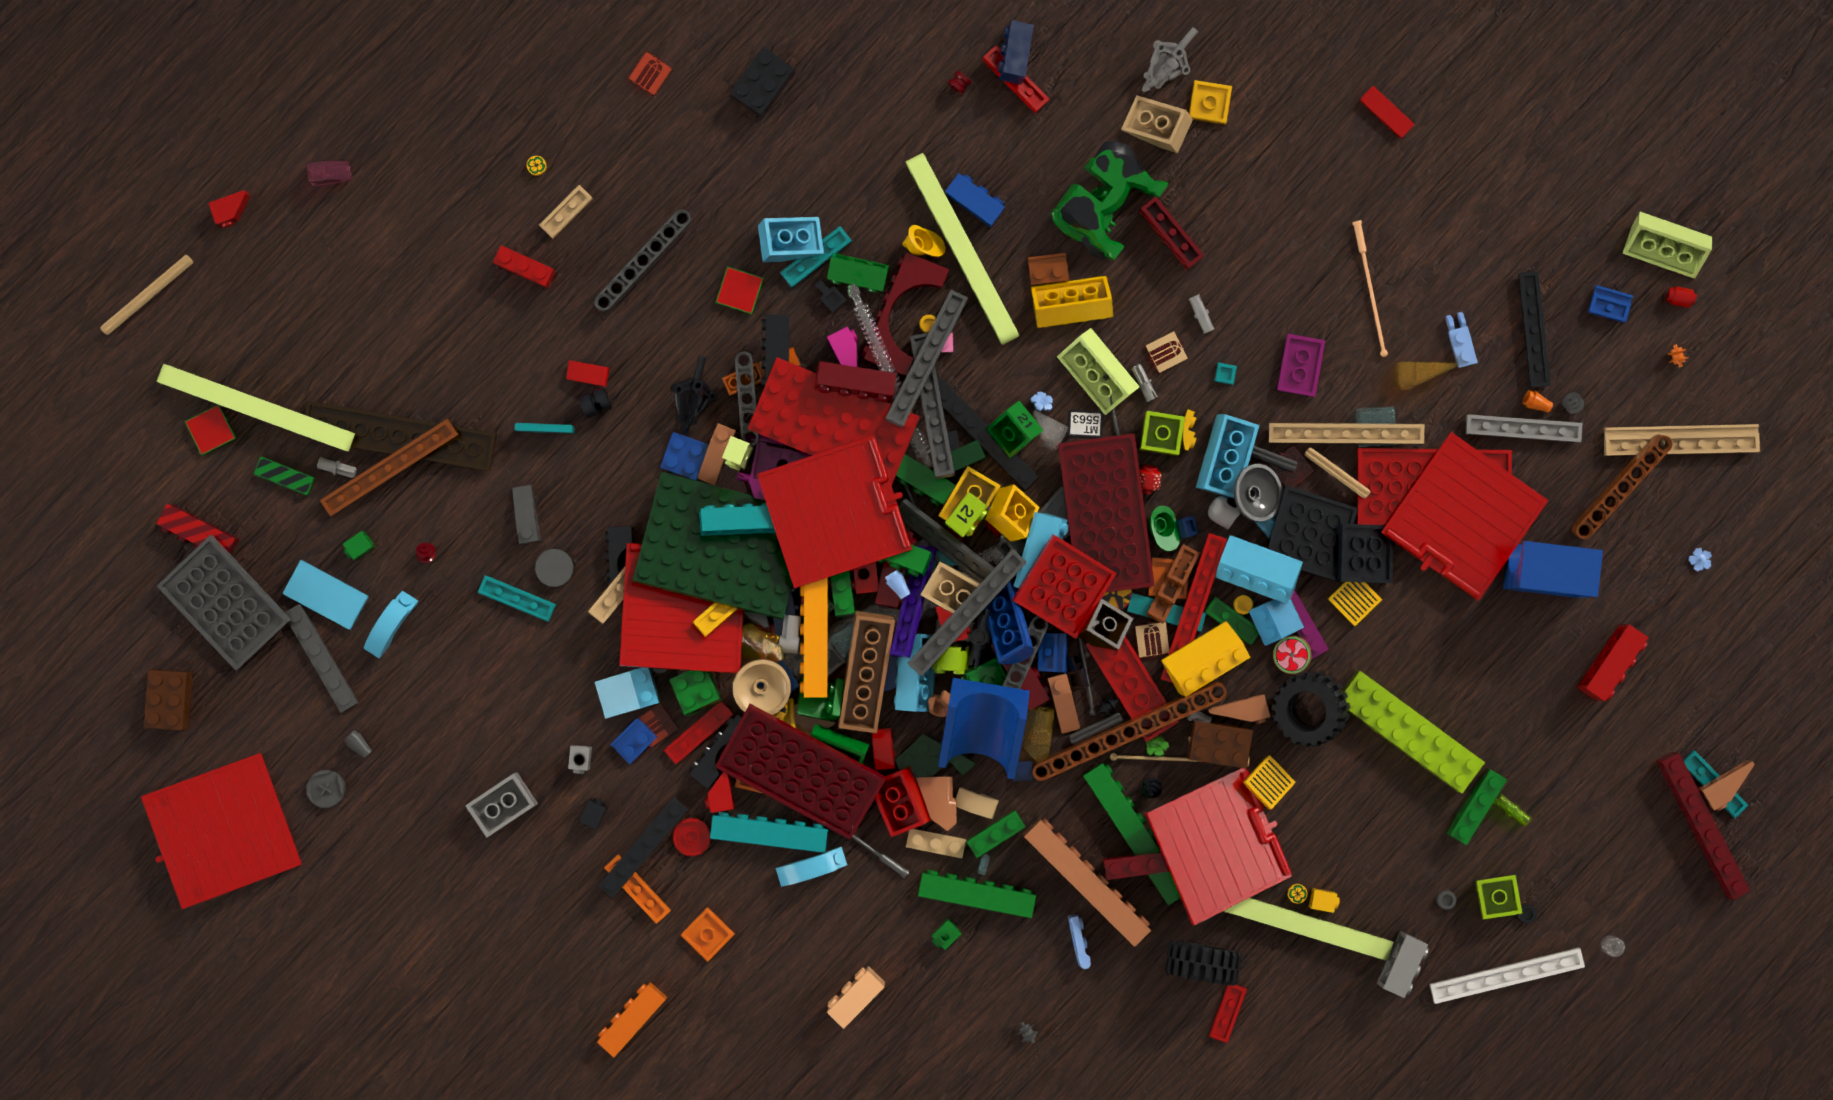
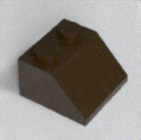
M1101 599L1078 637L1092 646L1117 651L1133 618Z

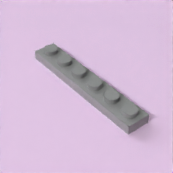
M1468 414L1466 415L1465 434L1580 443L1583 423Z

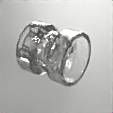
M1610 935L1604 937L1601 941V949L1606 954L1613 957L1623 954L1625 945L1621 939Z

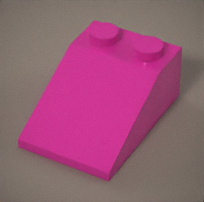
M847 326L828 336V342L841 365L857 367L856 343L859 341L854 330H849Z

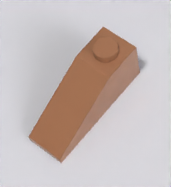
M719 423L717 424L697 479L714 486L716 485L725 465V460L722 456L730 437H737L738 433L736 430Z
M1064 673L1047 678L1061 733L1080 729L1067 674Z
M1264 694L1207 709V712L1250 722L1255 721V724L1264 723L1266 718L1270 717Z
M1746 760L1698 788L1708 809L1720 811L1727 807L1726 803L1733 799L1755 765L1753 761Z

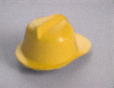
M912 225L909 228L908 235L902 243L915 256L928 254L939 257L945 253L946 248L944 241L937 233L917 225Z

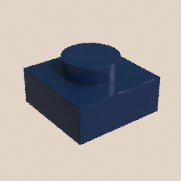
M1194 515L1177 520L1178 530L1182 539L1199 534Z
M1019 761L1014 782L1033 780L1032 761Z

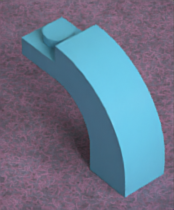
M401 591L396 599L389 603L377 620L365 642L364 649L380 659L390 647L400 625L416 607L418 600Z
M838 847L804 860L776 868L781 887L833 872L846 866L847 862L842 847Z

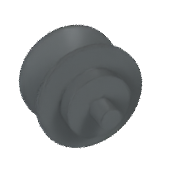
M1569 393L1563 399V406L1567 412L1576 414L1583 409L1584 400L1578 393Z
M1021 1022L1020 1031L1017 1032V1034H1022L1023 1036L1021 1041H1031V1043H1034V1038H1036L1038 1031L1032 1030L1034 1024H1024V1022Z

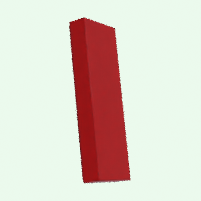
M1374 86L1359 100L1400 139L1415 125Z
M1237 984L1235 986L1227 985L1209 1037L1228 1043L1247 988Z

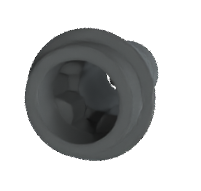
M356 730L344 739L346 746L363 758L372 751L361 733H358Z

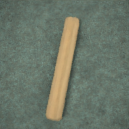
M1313 448L1307 449L1304 454L1307 458L1362 498L1366 499L1371 492L1368 488Z

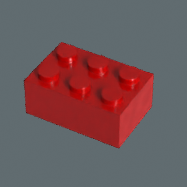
M910 766L886 775V780L876 795L875 800L890 836H896L929 822L931 819Z

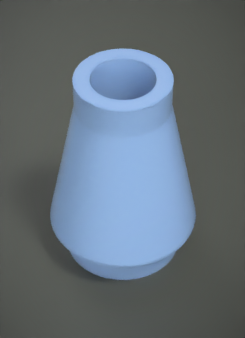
M899 570L885 577L887 580L886 584L900 599L911 594L904 576Z

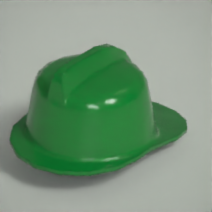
M1167 506L1155 508L1147 521L1148 532L1154 536L1157 545L1161 549L1173 551L1180 543V533L1174 512Z

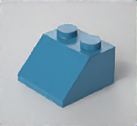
M1272 599L1249 610L1265 646L1304 628L1291 599L1288 604Z

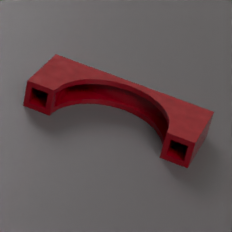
M906 252L905 257L901 256L897 267H900L898 274L894 273L890 284L893 287L891 292L887 291L883 302L886 303L884 310L880 309L876 318L879 321L876 328L873 327L870 332L869 338H872L870 345L866 344L862 353L865 356L864 361L907 377L914 358L901 351L891 337L889 331L891 309L904 293L912 289L926 286L942 289L949 273L948 268Z

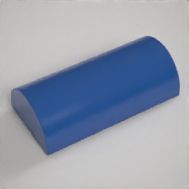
M1012 579L984 608V611L986 609L991 610L988 626L998 663L1000 664L1019 663L1029 658L1034 652L1022 606L1012 600L1017 592L1016 587H1014L1015 582Z

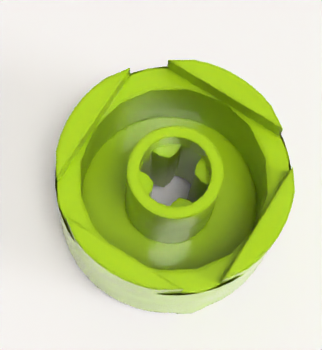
M952 643L931 666L934 669V673H945V670L953 671V674H965V670L969 669L967 664L970 654L969 645L966 644V648H964L962 643Z

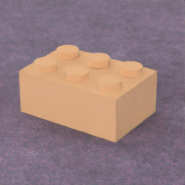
M869 966L866 969L862 967L855 974V980L852 983L848 981L841 991L842 994L839 997L835 995L828 1002L827 1013L844 1029L885 987V981Z

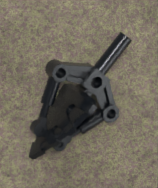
M703 356L698 358L694 377L673 383L670 387L671 391L674 392L675 406L678 411L676 421L681 423V434L683 435L689 430L690 425L694 426L697 424L698 416L701 412H704L710 401H714L717 398V394L701 380L706 362V357ZM698 391L701 392V393L704 395L705 398H704L703 401H702L703 398L701 397L700 394H698Z

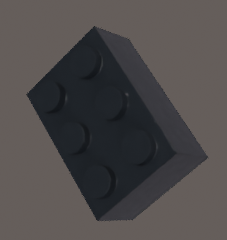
M763 46L733 87L730 95L734 100L763 119L794 76L795 69Z

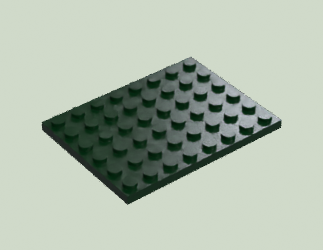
M661 472L632 582L780 620L784 619L792 587V580L776 533L701 536L699 512L704 506L713 505L715 508H723L724 505L742 507L744 504L761 506V504L766 503L765 500L756 499L749 494Z

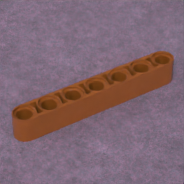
M1657 434L1653 436L1574 522L1572 533L1581 539L1590 538L1671 450L1672 440L1665 435ZM1660 439L1665 441V445L1662 448L1658 447ZM1650 453L1652 459L1646 463L1644 458L1646 454ZM1637 467L1639 471L1638 475L1636 477H1632L1631 472L1634 468ZM1621 482H1624L1625 489L1620 492L1618 490V485ZM1611 496L1612 503L1609 506H1606L1605 500L1607 497ZM1598 510L1599 517L1598 519L1593 520L1592 514L1594 511ZM1585 525L1586 532L1580 535L1579 528Z

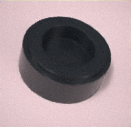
M1522 904L1523 914H1516L1518 920L1525 924L1532 923L1537 917L1536 909L1529 904Z

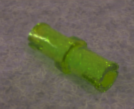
M1502 793L1498 795L1499 799L1496 797L1494 803L1506 811V815L1512 816L1522 826L1528 824L1526 820L1530 822L1532 817L1520 809L1517 803L1511 802Z

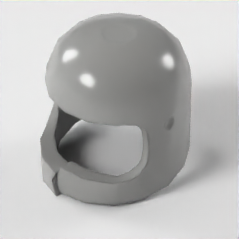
M1219 496L1211 503L1208 516L1212 521L1228 530L1241 512L1238 507L1234 508L1227 503V497Z

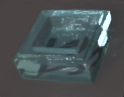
M983 854L981 856L978 868L979 874L986 875L990 855Z

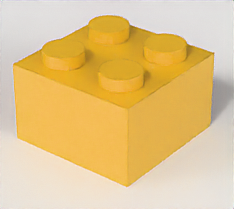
M1013 484L998 489L985 519L1012 542L1027 538L1034 513L1038 512L1039 506Z

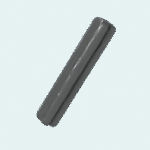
M1253 446L1252 457L1292 472L1296 470L1298 465L1296 461Z
M1115 713L1069 735V740L1072 745H1075L1121 723L1123 719L1120 713Z

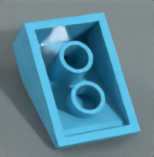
M819 217L764 218L758 225L763 262H782L824 254Z
M642 667L595 682L605 719L661 702L651 668Z

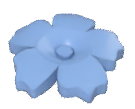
M1040 391L1037 392V395L1031 397V403L1035 404L1036 411L1041 412L1043 409L1050 412L1052 409L1051 404L1053 403L1051 396H1046V393Z
M1696 548L1693 551L1694 556H1689L1688 561L1691 565H1694V570L1700 571L1703 570V567L1705 569L1711 567V560H1707L1712 557L1711 552L1706 550L1702 552L1701 548Z

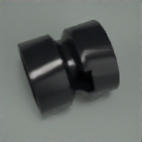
M603 386L594 389L592 394L587 392L578 396L587 419L598 415V411L603 413L613 409Z

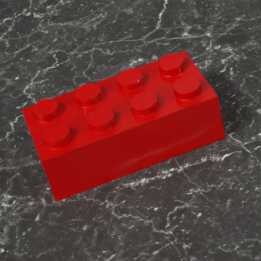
M1619 624L1577 688L1595 701L1605 702L1610 700L1615 693L1613 689L1617 684L1622 683L1626 676L1624 673L1635 664L1637 660L1635 658L1636 655L1647 646L1646 641L1649 637L1630 624Z

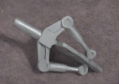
M1192 27L1179 44L1161 42L1159 40L1154 42L1153 47L1155 50L1150 60L1151 64L1148 72L1144 73L1146 83L1143 85V92L1151 90L1153 86L1159 89L1166 81H1171L1181 74H1189L1190 67L1188 66L1184 49L1196 36L1198 30Z

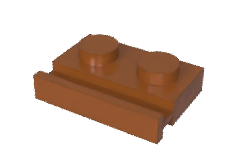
M1066 253L1028 257L1031 286L1069 281Z

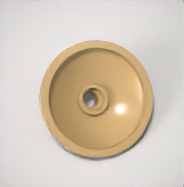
M761 659L747 663L738 671L733 682L734 699L744 712L748 705L752 704L773 715L785 706L791 692L790 679L786 671L779 664L770 660ZM762 682L764 684L762 688H757L758 683Z

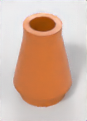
M1528 390L1522 402L1526 405V408L1547 413L1553 407V402H1550L1535 390Z

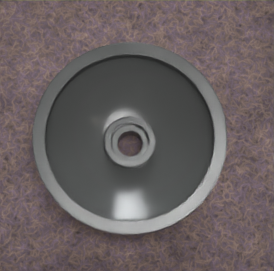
M1252 464L1242 469L1234 484V498L1239 511L1249 520L1256 522L1269 520L1278 512L1282 497V486L1277 474L1270 467L1263 464Z

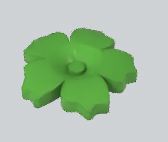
M1156 736L1155 740L1153 738L1146 742L1148 746L1147 754L1150 756L1155 754V756L1161 758L1164 756L1163 750L1167 751V748H1169V743L1164 741L1162 736Z

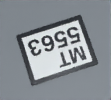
M1069 410L1068 436L1102 438V411Z

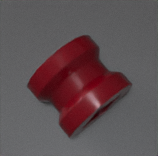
M957 70L954 78L950 79L947 83L952 89L962 95L964 88L972 82L967 76Z

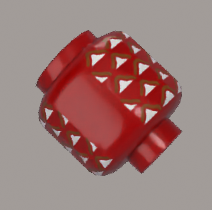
M1143 465L1139 469L1142 493L1153 494V491H1157L1160 488L1162 473L1156 466Z

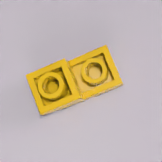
M1189 409L1186 410L1184 415L1185 420L1181 439L1183 451L1186 452L1189 448L1193 449L1197 439L1194 437L1195 432L1188 430L1189 427L1193 428L1196 417H1193L1195 412Z

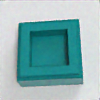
M1218 362L1214 382L1233 385L1237 366Z

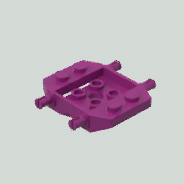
M759 434V440L755 444L756 450L752 471L749 474L738 472L736 480L750 483L754 498L765 500L757 477L758 473L776 468L780 460H786L789 464L812 455L800 451L767 446V443L787 445ZM745 435V438H748L746 439L748 442L756 440V436Z

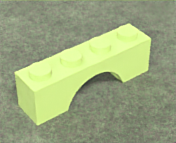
M731 436L722 458L730 468L740 471L741 468L746 469L754 448L749 443Z

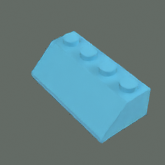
M1216 414L1196 488L1234 498L1235 480L1240 471L1249 464L1259 425L1226 414Z
M1034 513L1022 558L1027 563L1017 572L1014 587H1020L1052 534L1063 540L1069 528L1067 519L1048 513Z
M1230 535L1220 559L1215 578L1288 604L1294 593L1303 562Z
M916 634L911 657H897L898 672L895 679L897 686L894 697L895 710L929 712V697H932L934 694V669L930 667L921 677L907 662L932 635Z

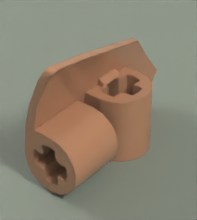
M917 777L916 781L930 819L948 831L957 823L952 777Z

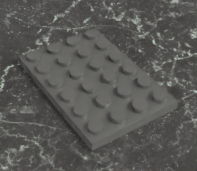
M213 535L208 536L157 585L163 594L235 671L240 669L291 620Z

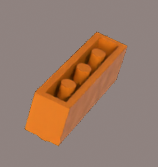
M651 982L647 986L643 984L637 990L639 995L635 1000L630 998L623 1006L626 1010L622 1014L617 1013L612 1018L611 1022L613 1024L610 1028L604 1027L597 1035L600 1037L597 1043L613 1058L667 999V996Z

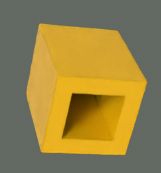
M1312 888L1308 907L1334 913L1335 909H1338L1339 897H1337V893Z

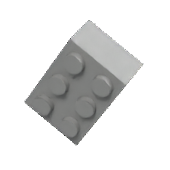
M516 772L465 806L487 838L529 811L538 803Z
M1400 931L1377 984L1383 989L1405 998L1406 994L1409 995L1413 987L1411 982L1414 977L1418 976L1421 969L1419 964L1428 954V944Z

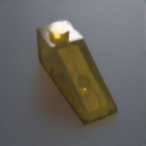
M1397 362L1395 363V386L1400 387V390H1412V387L1455 368L1456 363Z

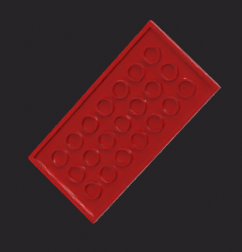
M776 357L748 430L812 456L875 435L892 486L920 416L910 413L904 427L900 428L885 421L892 406L891 404L877 401V398L872 397L861 399L853 394L842 396L838 392L833 391L830 393L820 392L819 389H814L816 373Z
M1357 448V481L1371 491L1366 499L1357 494V524L1386 525L1438 449ZM1478 450L1512 474V450Z

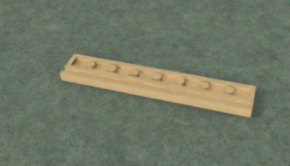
M1759 424L1604 428V456L1636 455L1657 434L1668 436L1672 440V448L1667 454L1760 452ZM1664 439L1658 441V447L1662 448L1665 445Z

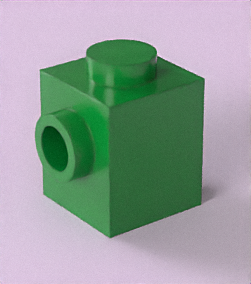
M947 918L931 934L934 938L932 942L937 948L940 949L942 947L946 950L962 933Z

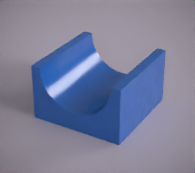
M1523 541V545L1518 544L1505 563L1503 589L1574 598L1598 597L1603 550Z
M953 678L938 767L946 768L947 763L953 757L960 754H983L998 761L1006 770L1007 778L1015 780L1027 720L1030 691Z

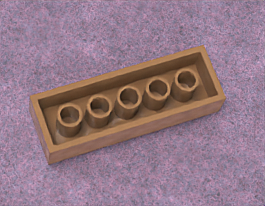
M855 611L840 716L837 722L838 728L877 733L895 625L893 616Z

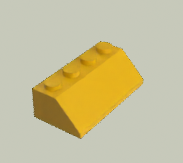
M1106 276L1031 286L1037 328L1113 317L1112 297Z
M1225 621L1161 661L1177 692L1186 697L1249 659L1250 656L1242 640Z

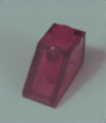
M349 161L306 163L308 180L313 186L352 181Z

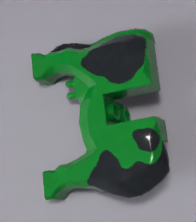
M1107 141L1099 148L1095 158L1091 157L1084 167L1105 186L1096 187L1090 194L1079 184H1072L1055 209L1053 208L1051 215L1055 225L1066 235L1081 242L1092 256L1101 259L1105 256L1109 260H1115L1124 248V245L1109 239L1105 231L1111 232V229L1108 227L1109 224L1115 227L1116 224L1112 221L1113 213L1122 206L1130 188L1140 190L1152 198L1155 196L1159 198L1168 186V183L1163 180L1154 181L1142 169L1136 154L1130 146L1122 142Z

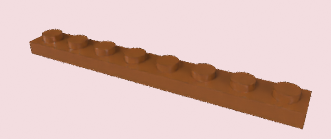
M446 419L321 499L320 502L328 514L332 516L453 439L458 433L449 419Z

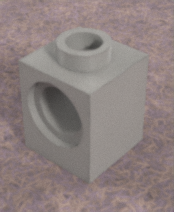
M571 745L568 769H573V773L584 774L585 771L590 770L592 747ZM578 754L585 758L583 765H578L575 761V757Z

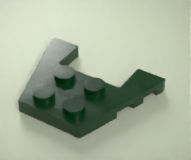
M922 734L895 759L899 770L910 766L915 780L917 777H932L942 768L938 767L941 743ZM957 755L949 761L962 776L975 765L973 761L962 755Z

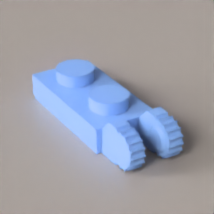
M1459 312L1457 313V319L1460 328L1455 329L1451 315L1446 316V322L1458 368L1478 362L1464 314Z
M1076 914L1068 916L1076 960L1082 969H1087L1090 967L1091 962L1090 956L1085 953L1087 948L1086 938L1082 937L1081 930L1084 929L1083 921Z

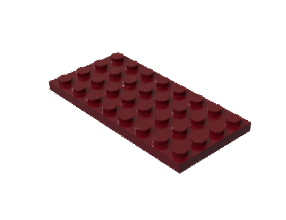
M1135 433L1059 443L1058 449L1071 545L1117 573L1106 592L1155 586Z
M752 704L748 705L715 765V768L851 840L886 780V776Z

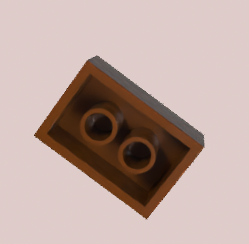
M148 670L144 728L189 730L193 672Z
M1193 720L1187 758L1189 760L1247 769L1253 730Z

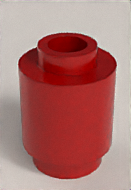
M1679 286L1669 287L1666 302H1670L1671 305L1690 308L1691 305L1695 304L1697 294H1694L1693 289Z

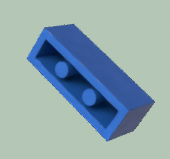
M958 173L946 189L945 195L991 228L1005 210L1004 202L996 196L994 198L987 194L988 190L983 186L979 185L977 187L972 183L973 180L966 174L962 176Z

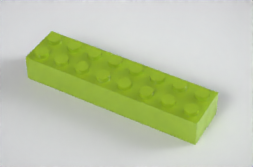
M1356 670L1342 689V693L1346 692L1348 696L1345 700L1346 703H1350V709L1347 710L1349 713L1455 791L1463 794L1484 765V761L1363 672Z

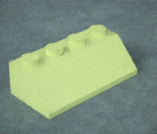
M1639 212L1631 227L1623 254L1695 279L1712 250V237Z
M1091 328L1080 335L1057 356L1105 415L1139 388V385ZM1108 374L1109 378L1105 381L1103 377ZM1110 396L1112 397V402H1113L1112 405L1110 404V400H1109V397H1110Z

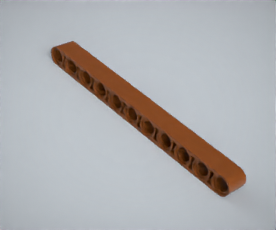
M1220 682L1210 683L1186 697L1181 696L1039 760L1033 766V776L1039 781L1046 780L1222 701L1227 693L1225 686ZM1213 688H1222V694L1214 696L1212 694ZM1197 695L1205 697L1202 704L1194 702V698ZM1179 703L1187 705V709L1184 712H1179L1176 709ZM1160 712H1169V718L1166 720L1160 719ZM1144 719H1150L1152 725L1145 728L1141 725V722ZM1132 727L1134 733L1130 736L1125 735L1124 729ZM1115 735L1117 737L1116 742L1108 743L1106 741L1107 736ZM1091 743H1097L1099 749L1091 751L1088 746ZM1077 750L1081 752L1082 756L1079 759H1073L1071 753ZM1055 759H1062L1064 765L1056 767L1053 764ZM1043 766L1047 772L1044 775H1039L1036 769Z

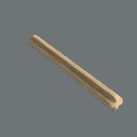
M184 255L100 327L103 333L109 335L191 266L193 260L188 255Z

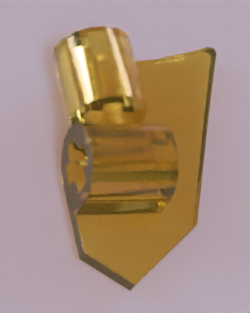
M750 622L744 625L742 628L741 656L754 661L763 659L775 663L784 659L782 647L777 644L779 637L776 634L763 632Z
M1044 706L1038 707L1037 710L1028 708L1022 740L1023 748L1037 763L1048 757L1052 737L1054 709Z

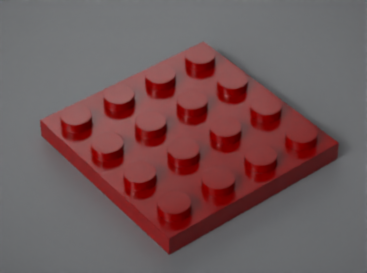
M1052 534L1012 600L1076 639L1117 573Z

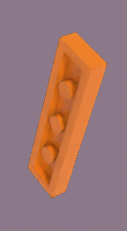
M619 854L604 867L608 873L622 858ZM636 872L622 887L656 924L671 911Z

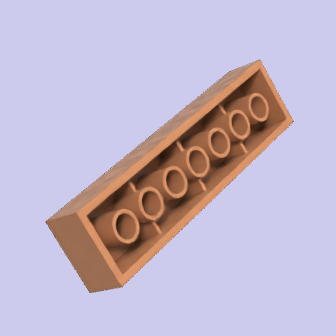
M1038 818L1023 833V836L1135 947L1151 931L1148 927L1150 923L1141 914L1137 916L1134 913L1136 909L1127 900L1123 902L1121 900L1123 896L1114 887L1110 889L1107 886L1109 882L1100 873L1096 875L1093 872L1095 868L1086 859L1082 861L1079 858L1081 854L1073 846L1069 848L1066 845L1068 841L1059 832L1055 834L1052 831L1054 827L1046 819L1042 821Z

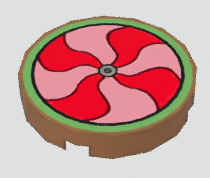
M1287 636L1275 645L1273 659L1281 671L1287 674H1297L1309 666L1312 660L1311 648L1303 638Z

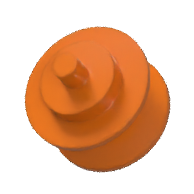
M1677 344L1673 345L1674 349L1670 350L1671 353L1667 354L1672 356V360L1669 363L1678 364L1679 367H1683L1682 363L1686 362L1685 359L1689 358L1683 354L1687 349L1682 350V347L1678 348Z

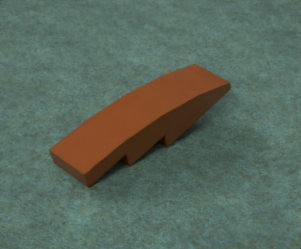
M1182 544L1146 614L1147 616L1162 624L1165 622L1200 554L1199 552Z

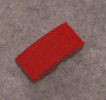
M569 360L566 379L606 386L609 367Z
M891 728L877 729V733H872L875 770L895 769L893 731Z

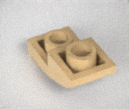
M963 787L959 788L956 797V807L993 819L999 802L994 798L984 794H977Z

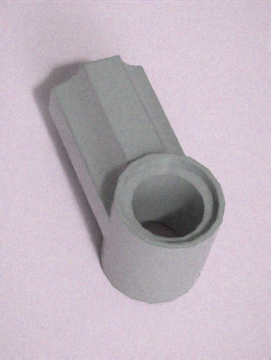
M784 616L782 635H780L779 652L799 653L800 616Z

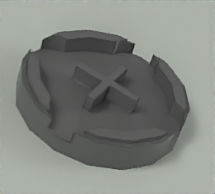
M550 549L544 551L538 557L535 571L538 579L543 584L559 587L571 579L574 572V564L566 552L560 549Z
M320 770L314 773L306 785V793L309 800L321 808H331L339 804L346 792L343 778L332 770Z

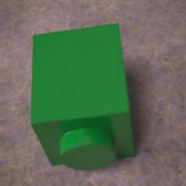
M360 531L343 543L345 547L344 553L349 559L352 558L353 560L360 559L376 548L365 531Z

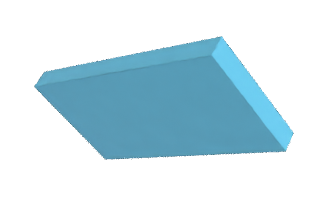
M300 560L282 593L349 630L352 629L369 598L363 592L303 560Z

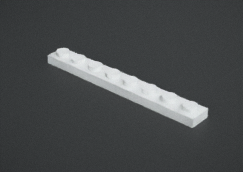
M1574 948L1431 983L1429 986L1433 1002L1437 1004L1584 968L1585 965L1581 949Z

